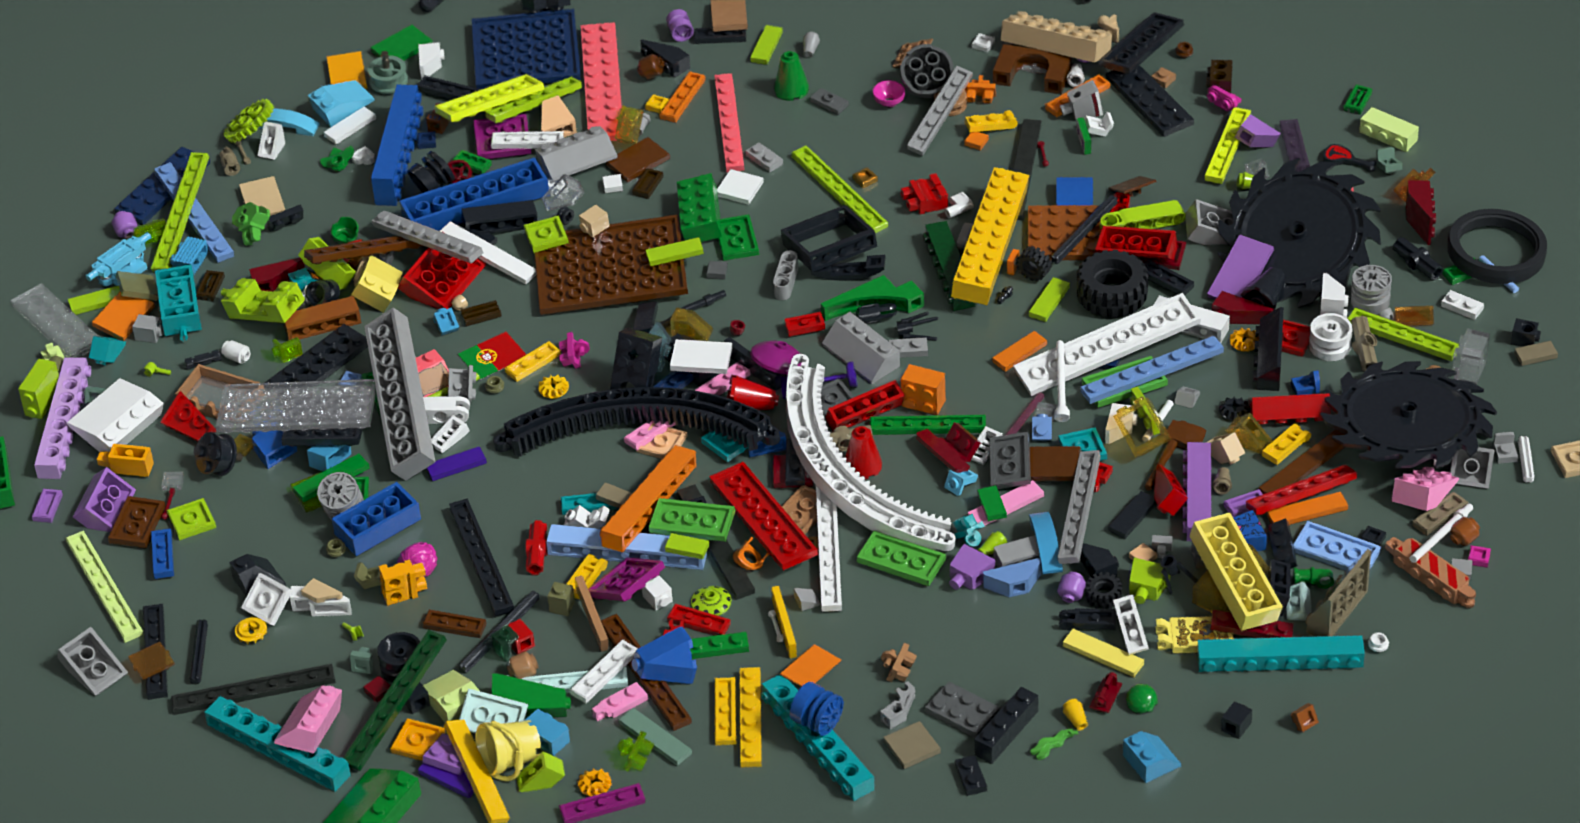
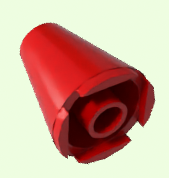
M731 375L729 381L731 386L727 392L728 399L738 401L759 411L773 410L774 406H778L779 395H776L775 390L737 375Z
M864 426L854 428L845 455L846 463L850 462V468L854 467L855 472H859L860 477L864 476L866 480L869 479V476L879 474L882 469V459L870 429Z

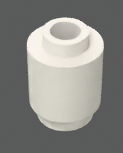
M231 340L226 341L222 346L221 353L225 358L243 364L250 358V349L246 345Z

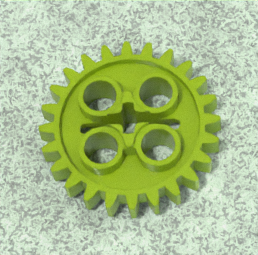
M266 98L265 100H258L255 104L253 102L251 106L241 110L240 114L236 115V118L232 119L231 123L227 125L223 133L226 139L231 143H236L237 141L240 142L242 138L245 139L247 136L252 135L257 131L258 127L263 126L262 124L267 121V118L271 117L270 114L273 113L274 109L273 104Z

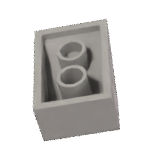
M1196 199L1185 213L1187 239L1203 245L1228 244L1219 235L1218 220L1227 225H1232L1234 223L1232 212Z
M89 627L58 649L57 658L95 697L128 674L127 670L92 627Z

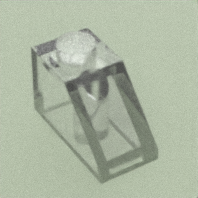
M563 174L542 197L545 209L548 211L559 209L563 206H572L582 197L584 190L580 181Z

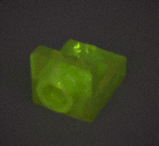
M298 337L282 344L277 339L272 340L274 346L272 347V352L282 363L303 354L301 341Z

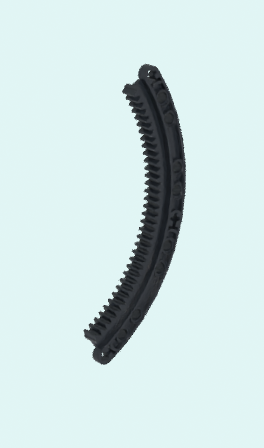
M664 387L612 389L563 399L504 423L505 431L494 438V445L497 451L506 452L513 448L514 455L521 457L522 452L529 453L528 449L535 450V446L541 447L542 442L548 444L549 439L555 441V437L561 439L563 434L569 436V432L576 434L577 430L583 432L584 428L591 430V427L594 426L598 429L599 425L605 427L606 424L613 426L614 423L620 425L621 422L627 425L629 421L632 424H635L636 421H639L640 424L644 421H647V424L651 421H654L655 424L659 421L662 424L668 421L669 425L673 422L676 423V426L682 423L683 427L689 424L690 428L696 425V429L702 427L703 431L709 429L710 433L715 431L716 435L721 433V437L727 436L728 440L732 438L733 442L738 441L739 445L743 444V447H748L749 451L758 449L757 442L759 441L769 446L780 442L779 430L771 425L770 417L757 409L715 394Z

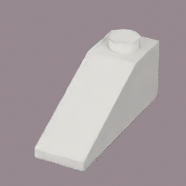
M1133 594L1113 600L1129 655L1149 650Z

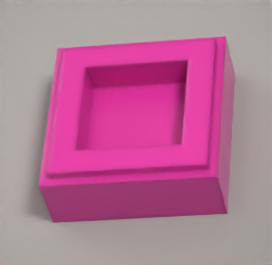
M1471 545L1468 560H1472V565L1488 568L1491 548Z

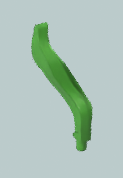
M1065 729L1058 732L1055 737L1041 738L1037 746L1031 749V755L1037 754V760L1045 759L1052 748L1061 747L1068 737L1078 735V730Z

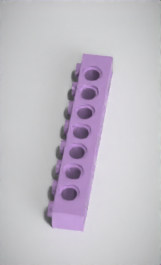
M64 358L34 464L37 478L60 479L62 471L66 469L65 460L66 457H69V445L73 443L74 431L67 425V422L80 412V405L84 402V390L88 387L87 379L91 376V366L88 365L87 358Z

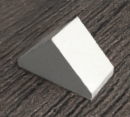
M264 122L258 156L275 160L285 145L283 128L280 124Z

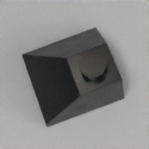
M245 554L229 562L232 577L246 596L259 572L284 586L286 585L285 581L266 558Z

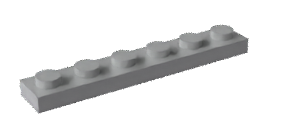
M956 66L907 144L908 150L922 156L924 155L971 80L973 72Z

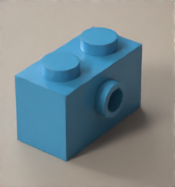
M312 446L307 450L309 467L325 471L351 455V446Z

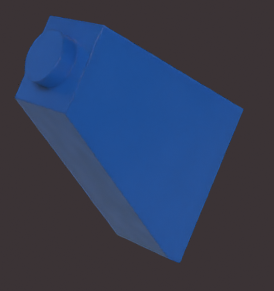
M678 627L637 649L632 660V667L641 679L692 684L697 670L696 660H692L690 648H693L692 639L683 627Z

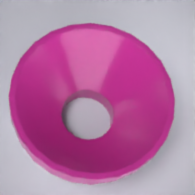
M882 81L873 88V96L879 104L894 107L904 99L905 88L897 81Z

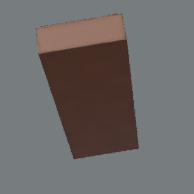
M428 610L423 622V629L481 638L487 623L486 619Z

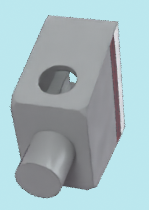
M1093 80L1067 93L1069 102L1060 105L1062 115L1072 113L1076 121L1077 118L1083 117L1085 119L1086 115L1091 117L1104 115L1099 91Z

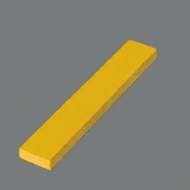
M465 720L446 721L444 724L446 732L488 823L508 822L510 819L509 814Z

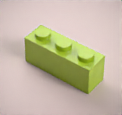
M320 237L309 238L298 255L303 260V263L311 267L318 277L323 280H334L339 285L340 290L346 289L356 271L343 259H338L336 262L324 261L321 264H312L304 257V250L328 247V245Z

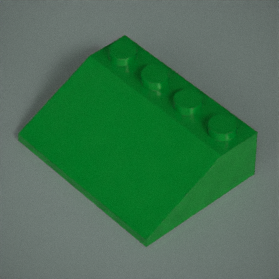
M370 768L323 823H397L421 795L419 778L402 770Z

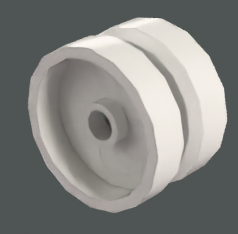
M1335 313L1317 316L1310 325L1309 348L1312 354L1325 361H1337L1345 358L1351 350L1352 324L1344 316Z

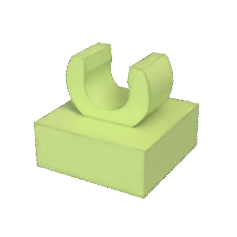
M53 343L46 344V350L40 351L44 360H49L53 356L65 358L59 346H53Z

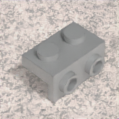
M469 365L468 370L449 368L448 397H465L470 401V405L471 401L475 400L476 389H472V385L476 383V372H473V365Z

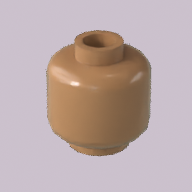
M526 651L512 656L509 660L510 665L507 666L510 676L519 679L535 676L536 669L539 668L535 656Z

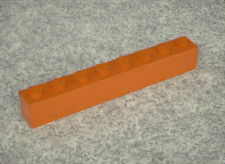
M675 445L667 452L663 460L648 474L643 483H640L636 491L620 506L617 513L601 528L602 547L624 552L652 519L658 499H669L695 469V450Z

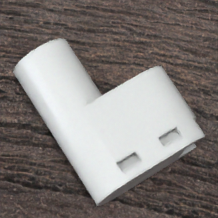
M960 192L949 197L951 206L945 209V214L949 219L972 209L973 202L964 192Z

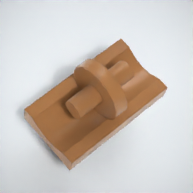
M904 643L898 655L895 654L896 651L894 649L882 653L881 660L884 663V667L889 668V666H892L886 679L887 681L892 683L893 679L896 678L905 682L910 669L902 666L901 663L911 668L917 655L908 651L910 645Z

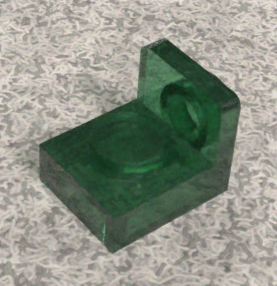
M506 625L491 634L493 650L505 662L512 657L511 644L519 639L518 634Z

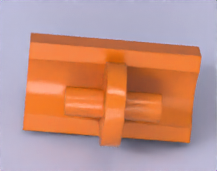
M979 75L978 80L969 82L964 89L967 94V102L973 103L976 100V96H982V102L991 104L993 97H996V84L990 83V80H983V75Z

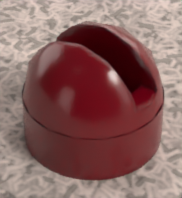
M740 320L731 321L730 333L734 336L742 335L745 330V323Z

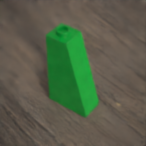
M492 673V695L528 704L525 718H528L537 709L550 714L552 717H567V709H571V697H567L566 689Z

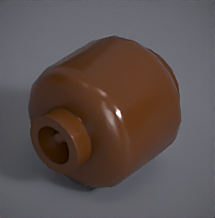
M655 54L648 55L639 60V65H637L638 73L642 78L647 80L653 79L662 74L664 62L661 57L658 58Z

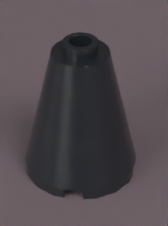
M1276 267L1269 268L1242 291V298L1273 308L1274 311L1285 279L1283 271Z

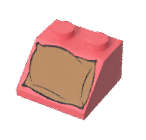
M435 349L416 357L423 397L448 387L449 370L444 359Z

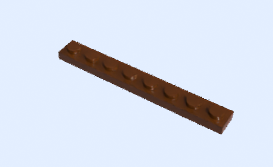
M392 236L304 250V257L312 264H321L324 261L336 262L338 259H354L356 256L368 257L375 253L386 254L388 251L400 252L407 248L418 249L424 245L400 236Z

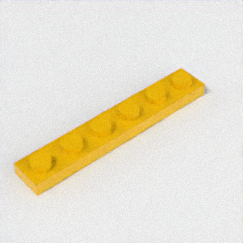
M760 667L740 668L741 768L762 767Z

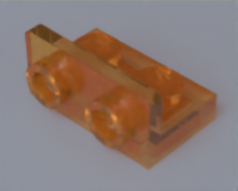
M1431 167L1426 172L1422 170L1420 173L1412 169L1393 190L1406 202L1408 180H1429L1436 172Z

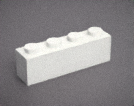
M1159 296L1154 305L1169 298ZM1191 305L1200 317L1201 323L1181 331V333L1202 339L1215 336L1222 343L1229 330L1230 316Z

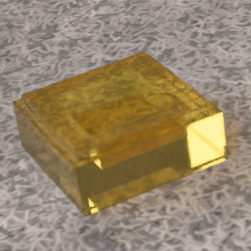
M239 434L234 439L237 453L242 454L244 457L253 449L251 438Z

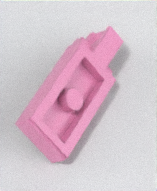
M635 682L599 702L598 705L592 708L593 717L597 721L607 716L615 718L647 701L648 694Z

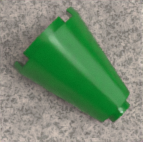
M787 51L781 55L775 79L774 91L776 96L782 100L794 101L793 98L797 97L801 99L809 91V84L799 56L792 51Z

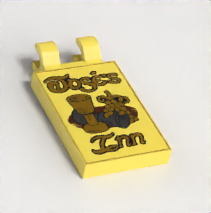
M1211 616L1170 617L1169 622L1161 618L1156 619L1155 629L1158 635V650L1172 649V653H1197L1198 640L1233 639V633L1210 630Z

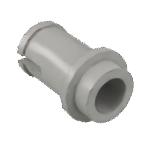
M641 113L637 116V122L632 128L634 134H643L646 125L650 123V116L648 114Z

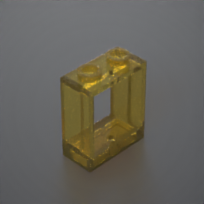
M1143 396L1134 400V405L1118 409L1116 411L1117 414L1113 416L1136 458L1172 440L1151 399L1148 397L1144 399ZM1146 405L1161 434L1136 447L1122 418Z

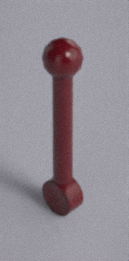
M1039 141L1037 147L1041 150L1042 165L1047 167L1049 162L1046 160L1044 152L1045 143Z
M170 488L164 513L161 514L163 520H167L169 517L167 510H169L172 497L175 495V488Z

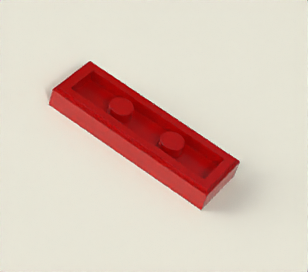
M679 604L673 606L667 617V622L672 619L673 624L680 625L682 620L684 621V627L713 636L724 635L731 624L730 619Z

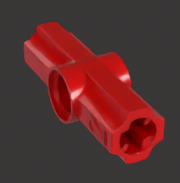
M535 520L530 524L529 539H526V571L532 575H539L543 572L544 559L548 551L546 542L547 524L541 520Z

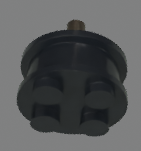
M207 432L200 438L193 451L196 465L203 474L214 473L217 476H225L233 469L236 461H242L243 455L237 453L234 439L228 434L218 435L215 432Z

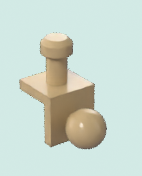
M1105 15L1100 16L1097 21L1098 26L1103 28L1106 33L1112 34V41L1118 43L1119 28L1116 21L1117 16L1112 15L1110 18Z

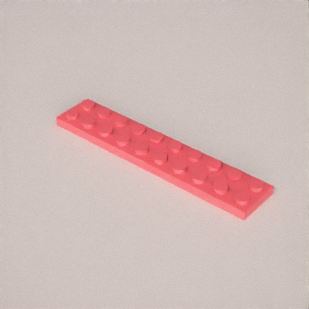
M615 22L581 25L588 130L592 127L600 126L607 132L611 141L624 140Z

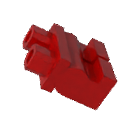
M936 173L930 174L929 179L910 180L908 187L901 188V197L903 200L907 199L906 205L909 212L918 210L921 215L925 214V211L932 212L948 208V193Z

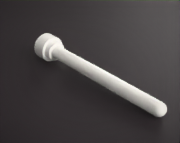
M1059 340L1056 343L1058 406L1054 410V419L1058 422H1066L1070 419V410L1066 406L1064 343Z

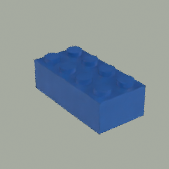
M395 482L333 517L334 535L342 540L355 556H358L421 520L419 503L398 482Z

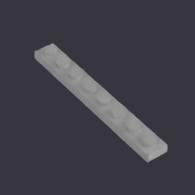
M385 210L371 220L374 227L470 264L484 253L480 246Z
M1099 450L1083 451L1079 454L1058 554L1059 564L1079 563L1101 457Z

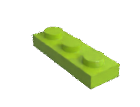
M1138 386L1131 388L1132 397H1130V402L1132 406L1136 407L1139 418H1143L1146 429H1150L1153 435L1161 433L1158 417Z

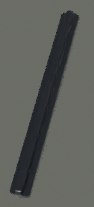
M1110 195L1051 255V262L1059 264L1101 221L1102 216L1117 204V197Z
M531 591L459 663V669L467 673L504 636L503 628L521 619L540 599L538 592Z

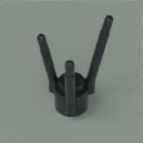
M924 312L901 319V321H896L898 336L903 335L904 339L927 338V340L936 341L937 337L910 334V332H913L912 326L938 320V317L913 321L929 315V312Z
M1166 555L1161 559L1160 565L1163 568L1161 574L1164 577L1170 595L1172 594L1168 575L1180 574L1181 571L1199 587L1203 588L1204 585L1181 562H1178L1173 555Z

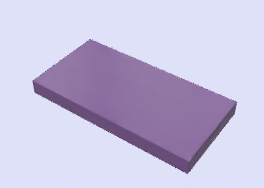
M1239 235L1207 296L1216 300L1221 291H1225L1242 297V291L1262 273L1274 251V247Z

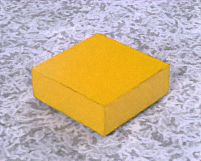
M653 94L645 104V110L660 114L669 99Z

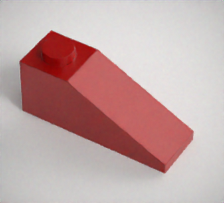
M1158 464L1156 466L1154 499L1158 504L1157 508L1164 514L1168 512L1174 516L1188 497L1174 473Z

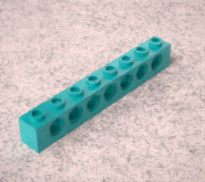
M779 674L762 683L761 697L763 701L772 707L777 717L780 716L787 729H791L795 733L797 740L806 746L811 756L814 755L821 768H825L829 772L831 779L841 786L845 795H849L855 801L875 790L874 776L833 730L829 734L821 736L815 731H811L808 726H801L791 720L790 708L798 690L788 679Z
M220 696L205 711L208 726L334 792L351 776L348 762L342 757L339 758L331 754L327 749L318 747L314 753L274 744L282 727L271 723L263 716L252 713L248 708L235 704L230 699L227 700Z

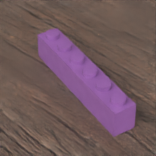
M1187 442V450H1183V462H1187V464H1183V476H1187V478H1183V490H1187L1185 493L1188 497L1184 503L1187 504V507H1183V519H1187V521H1183V533H1187V541H1192L1189 536L1195 521L1211 518V443Z

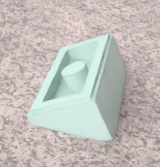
M1304 582L1290 586V599L1286 606V615L1288 620H1306L1311 612V596L1309 588Z

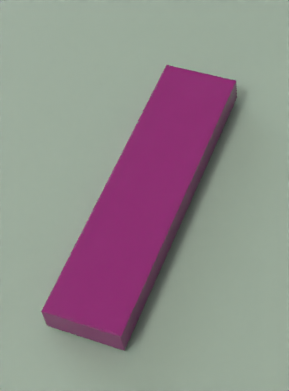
M637 783L559 805V810L564 823H576L644 804L646 801L641 786Z

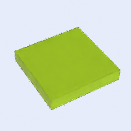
M559 216L523 225L533 253L569 243Z
M204 498L167 510L179 540L216 528V523Z

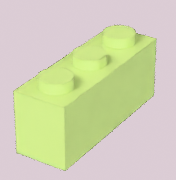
M1372 107L1361 118L1360 133L1407 152L1418 141V126Z

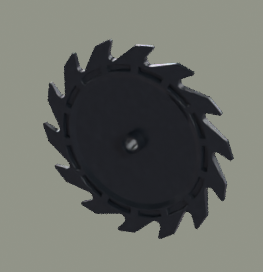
M1300 158L1285 162L1270 180L1265 179L1266 169L1263 167L1252 177L1247 198L1241 199L1237 190H1234L1229 201L1234 223L1227 225L1218 220L1219 235L1231 248H1233L1239 235L1274 247V251L1260 276L1271 267L1280 268L1283 271L1285 279L1278 302L1297 294H1302V298L1297 305L1298 308L1314 303L1322 293L1323 273L1330 275L1346 289L1351 268L1353 266L1361 267L1370 264L1365 241L1371 239L1381 245L1380 230L1365 215L1367 211L1381 212V209L1373 198L1351 190L1354 186L1365 184L1364 180L1353 174L1326 175L1329 170L1336 166L1335 162L1320 161L1302 171H1296L1301 161ZM1217 253L1224 263L1229 254Z
M1381 361L1368 366L1360 379H1354L1351 373L1347 372L1340 379L1341 395H1335L1331 391L1326 390V394L1330 393V396L1325 397V403L1336 415L1320 413V416L1327 426L1345 434L1333 435L1332 439L1345 447L1368 450L1359 454L1361 459L1374 462L1401 459L1395 468H1413L1429 459H1435V468H1439L1449 464L1460 449L1465 450L1468 457H1472L1478 450L1477 433H1482L1492 438L1493 425L1482 413L1497 415V411L1490 402L1471 394L1483 393L1484 389L1473 382L1448 378L1457 375L1455 370L1442 367L1416 370L1421 365V361L1403 362L1389 370H1382L1383 362Z

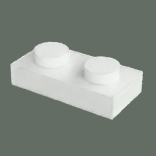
M1450 290L1442 300L1441 307L1475 320L1484 309V303Z

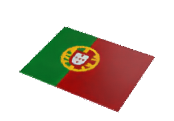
M507 332L458 353L468 367L473 365V372L478 373L480 379L504 369L527 355Z

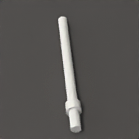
M1467 504L1464 508L1458 509L1452 519L1410 556V561L1416 563L1451 530V526L1462 517H1468V514L1473 510V506Z

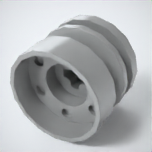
M1365 265L1356 269L1352 275L1350 298L1352 307L1375 315L1387 309L1390 305L1392 277L1389 271L1377 265Z
M344 472L329 474L318 486L317 494L326 515L331 520L333 517L364 500L356 480Z

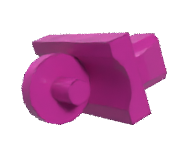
M573 332L567 333V339L559 342L560 350L563 353L560 355V361L564 367L573 364L575 369L580 368V356L589 352V343L583 339L576 341L573 338Z

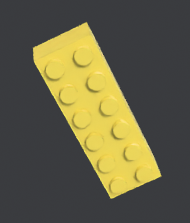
M1231 513L1195 521L1189 537L1241 631L1278 621L1282 605Z

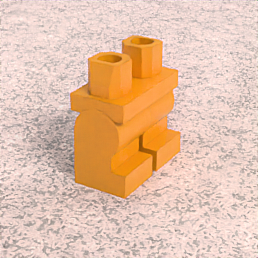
M409 559L405 560L404 563H397L389 568L386 564L379 566L381 591L387 606L408 600L411 597L412 599L418 598V591L427 589L424 578L426 573L422 562L412 565Z

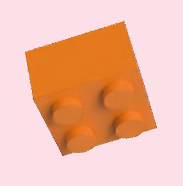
M909 364L901 378V390L905 395L902 407L938 415L946 401L945 373Z

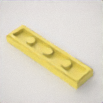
M1072 629L1063 641V647L1131 677H1135L1144 665V659L1133 654L1129 655L1126 651L1075 629Z

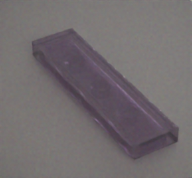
M1298 119L1281 120L1279 126L1288 160L1301 159L1296 171H1302L1310 167Z

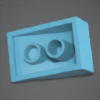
M356 80L322 86L308 95L313 110L330 127H333L375 100Z

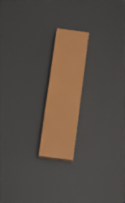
M582 575L575 577L576 591L600 651L608 650V637Z

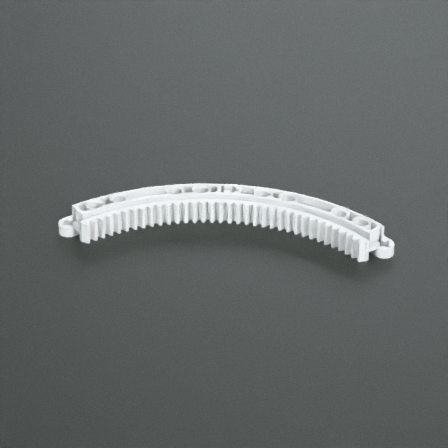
M796 354L793 356L787 378V425L796 454L816 486L844 513L871 531H877L932 550H952L955 547V535L950 532V518L944 521L942 516L936 519L935 514L928 516L926 511L923 514L920 513V509L913 511V506L906 508V503L900 505V500L894 502L893 496L887 498L888 493L881 494V489L875 490V485L870 486V481H865L864 476L860 477V473L855 472L854 467L850 468L851 463H846V458H842L843 454L839 453V448H835L836 443L830 437L826 421H824L821 390L824 382L825 367L817 364L816 369L809 367V358L806 355Z

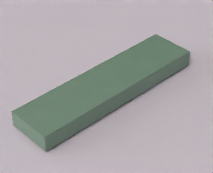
M632 708L619 719L621 726L677 766L692 755V749L635 708Z

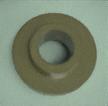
M498 376L489 377L485 384L486 390L490 393L501 392L504 389L503 380Z
M332 539L327 544V554L332 557H339L345 553L346 545L340 539Z

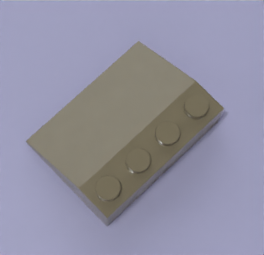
M1367 549L1347 568L1343 575L1340 574L1338 576L1336 584L1328 589L1323 600H1319L1314 612L1308 614L1305 621L1308 634L1315 637L1334 636L1368 592L1371 550Z

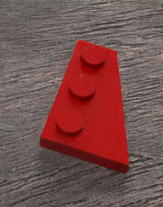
M181 391L160 421L162 425L197 442L205 433H216L217 431Z

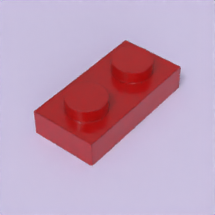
M821 312L784 319L789 337L825 330V322Z

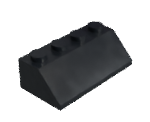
M1279 307L1261 317L1260 326H1256L1255 337H1259V341H1255L1254 352H1258V356L1254 355V367H1257V371L1253 370V382H1257L1256 390L1279 391L1284 307Z

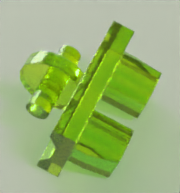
M162 218L142 226H137L133 228L135 237H141L148 232L151 235V239L144 244L156 243L162 237L166 222Z
M640 732L635 744L632 743L633 739L630 737L618 742L617 747L620 755L623 757L626 754L629 755L623 768L624 770L629 772L630 768L633 767L642 771L647 758L637 753L639 751L649 756L654 745L653 742L645 739L646 732Z

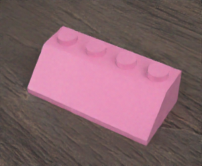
M322 685L301 697L276 737L274 744L314 753L340 711L342 690Z

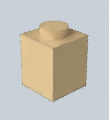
M597 205L579 215L581 230L592 237L609 227L607 212Z

